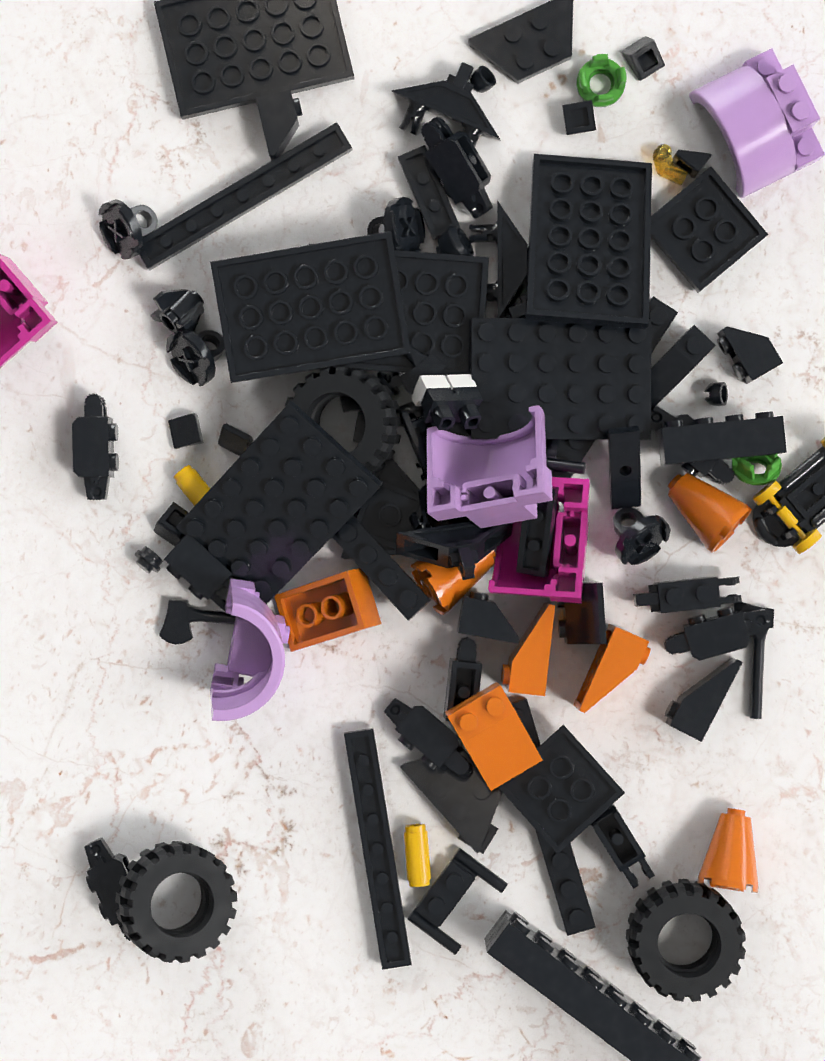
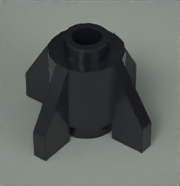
M187 289L161 291L153 298L158 307L150 315L153 320L162 322L172 332L179 329H188L195 332L200 316L204 313V301L196 291H189Z

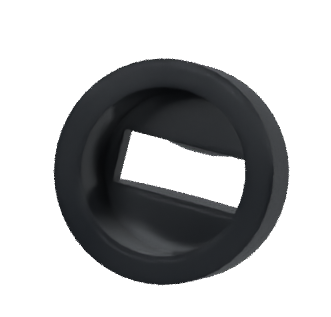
M480 66L472 73L470 83L474 84V91L484 93L496 84V79L487 67Z
M725 382L711 383L706 387L704 392H709V397L705 398L706 402L713 406H725L727 404L728 389Z

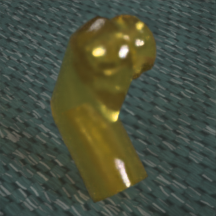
M659 145L654 150L652 158L656 173L682 186L688 172L674 166L671 155L672 149L669 145Z

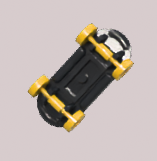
M825 437L820 441L823 445L820 449L779 483L776 480L769 483L752 498L756 503L752 518L754 529L758 536L766 543L776 547L792 546L798 554H801L822 537L817 528L825 522Z

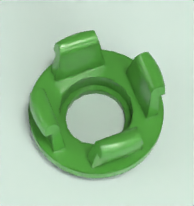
M608 54L594 55L592 60L585 63L578 73L576 85L580 97L584 101L592 100L594 107H607L614 104L624 92L627 80L625 67H620L616 62L608 59ZM604 74L610 79L611 88L606 94L597 95L590 89V80L594 75Z
M777 454L732 459L731 465L735 476L742 482L750 485L772 483L779 477L782 469L781 458ZM751 463L762 464L766 467L765 473L755 474L754 465Z

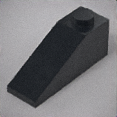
M695 325L689 328L651 368V410L716 346Z
M730 658L681 694L677 701L672 700L665 712V716L668 717L665 723L702 742L743 662Z

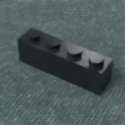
M773 411L755 413V419L744 420L743 414L725 416V422L715 423L713 422V417L695 419V425L683 426V420L665 422L664 428L657 430L661 466L776 455L787 452L783 416L774 417Z

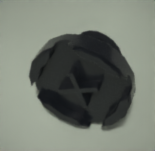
M395 198L389 201L385 208L384 216L372 219L367 228V235L379 233V227L383 224L384 232H392L394 250L421 252L422 249L419 248L420 243H424L425 224L422 213L418 207H413V201L410 198Z
M118 199L102 204L98 214L102 215L103 221L99 222V228L105 243L115 254L120 253L121 258L124 260L140 254L143 248V237L153 232L158 222L155 212L150 207L138 205L129 208ZM137 214L145 217L147 228L139 225L136 218Z
M179 329L167 338L166 344L167 353L171 351L173 356L170 360L171 364L179 376L187 383L192 385L198 383L199 386L205 385L215 377V361L222 356L225 349L222 335L213 330H205L195 334L188 329ZM205 341L213 343L217 349L210 350Z
M632 507L618 510L613 517L614 530L620 537L615 546V553L625 565L627 562L631 565H638L648 561L661 549L659 545L662 541H668L671 531L669 524L663 517L658 515L644 517L640 511ZM625 519L636 521L630 527L620 524Z

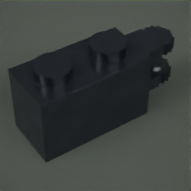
M186 534L164 558L169 564L166 569L178 580L183 577L191 585L188 589L198 599L201 600L203 597L207 600L211 599L226 612V600L219 596L217 592L223 586L227 589L229 588V579L233 573L211 555L196 539Z
M468 636L461 638L458 643L456 658H450L443 714L446 721H450L445 714L446 711L480 691L482 663L476 661V641Z

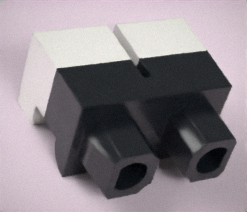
M471 374L447 375L446 377L445 375L419 376L411 399L415 406L423 407L425 423H435L438 430H449L455 422H462L465 429H476L481 420L479 407L483 399L475 381L471 379Z

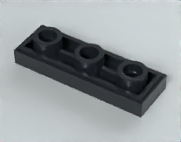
M639 427L608 429L611 508L640 507L641 466Z

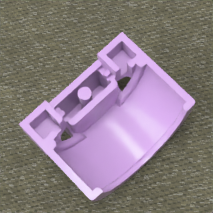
M772 48L745 61L742 67L693 90L689 94L693 104H701L711 114L725 138L735 165L737 186L735 189L740 198H744L819 161L825 155L812 129L820 120V117L794 64L782 69Z
M539 405L529 407V412L532 415L531 421L517 431L500 435L498 439H471L470 436L438 430L436 426L429 427L427 429V513L437 521L466 516L480 528L536 519L537 503L553 501L552 471L546 465L545 415L543 409Z
M230 578L225 610L227 614L236 617L227 665L215 663L210 688L212 721L236 720L259 710L275 694L283 677L285 667L283 643H288L290 626H286L284 616L272 613L270 608L259 598L260 592H255L254 582ZM239 674L253 678L244 684V677H239Z

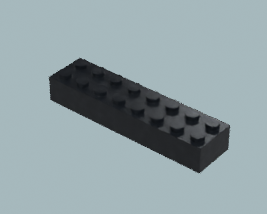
M505 910L484 938L486 951L490 956L629 1060L700 1061L702 1058L695 1051L697 1048L684 1037L678 1040L671 1033L673 1030L660 1019L654 1022L647 1015L649 1012L636 1001L630 1004L623 997L625 994L611 983L609 986H606L600 980L601 976L587 965L585 968H582L575 962L577 958L563 947L561 950H558L551 944L553 940L541 930L534 932L527 926L529 922L519 913L514 912L512 915Z

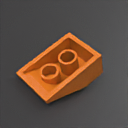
M361 568L348 570L274 596L279 614L284 616L286 626H290L288 644L291 652L382 624L368 577Z
M544 602L520 639L519 644H517L509 656L508 665H502L501 682L505 684L508 692L545 696L555 612L554 604Z
M608 624L606 629L607 644L599 645L574 702V706L581 712H587L636 671L639 664L644 665L651 648L647 647L648 640Z
M498 682L493 683L445 712L490 791L543 761L518 714Z

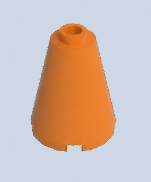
M680 473L677 474L667 486L671 489L668 496L706 549L711 553L717 551L734 534L737 526L741 525L752 511L746 503L689 473H686L684 476Z
M494 550L475 564V578L463 580L458 567L445 568L420 560L411 564V568L415 569L412 571V575L422 591L437 603L433 606L434 610L440 615H444L494 566L493 558L496 557V553Z
M728 808L727 814L721 813L698 875V884H703L704 879L710 880L711 887L744 892L746 886H751V893H758L759 886L751 818L745 816L746 811Z

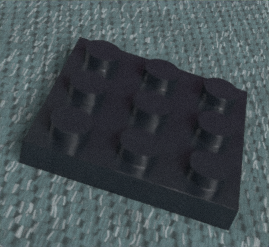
M709 167L651 216V238L697 293L702 291L768 235L712 167Z
M564 724L537 748L543 761L499 786V789L557 854L625 794L622 788Z

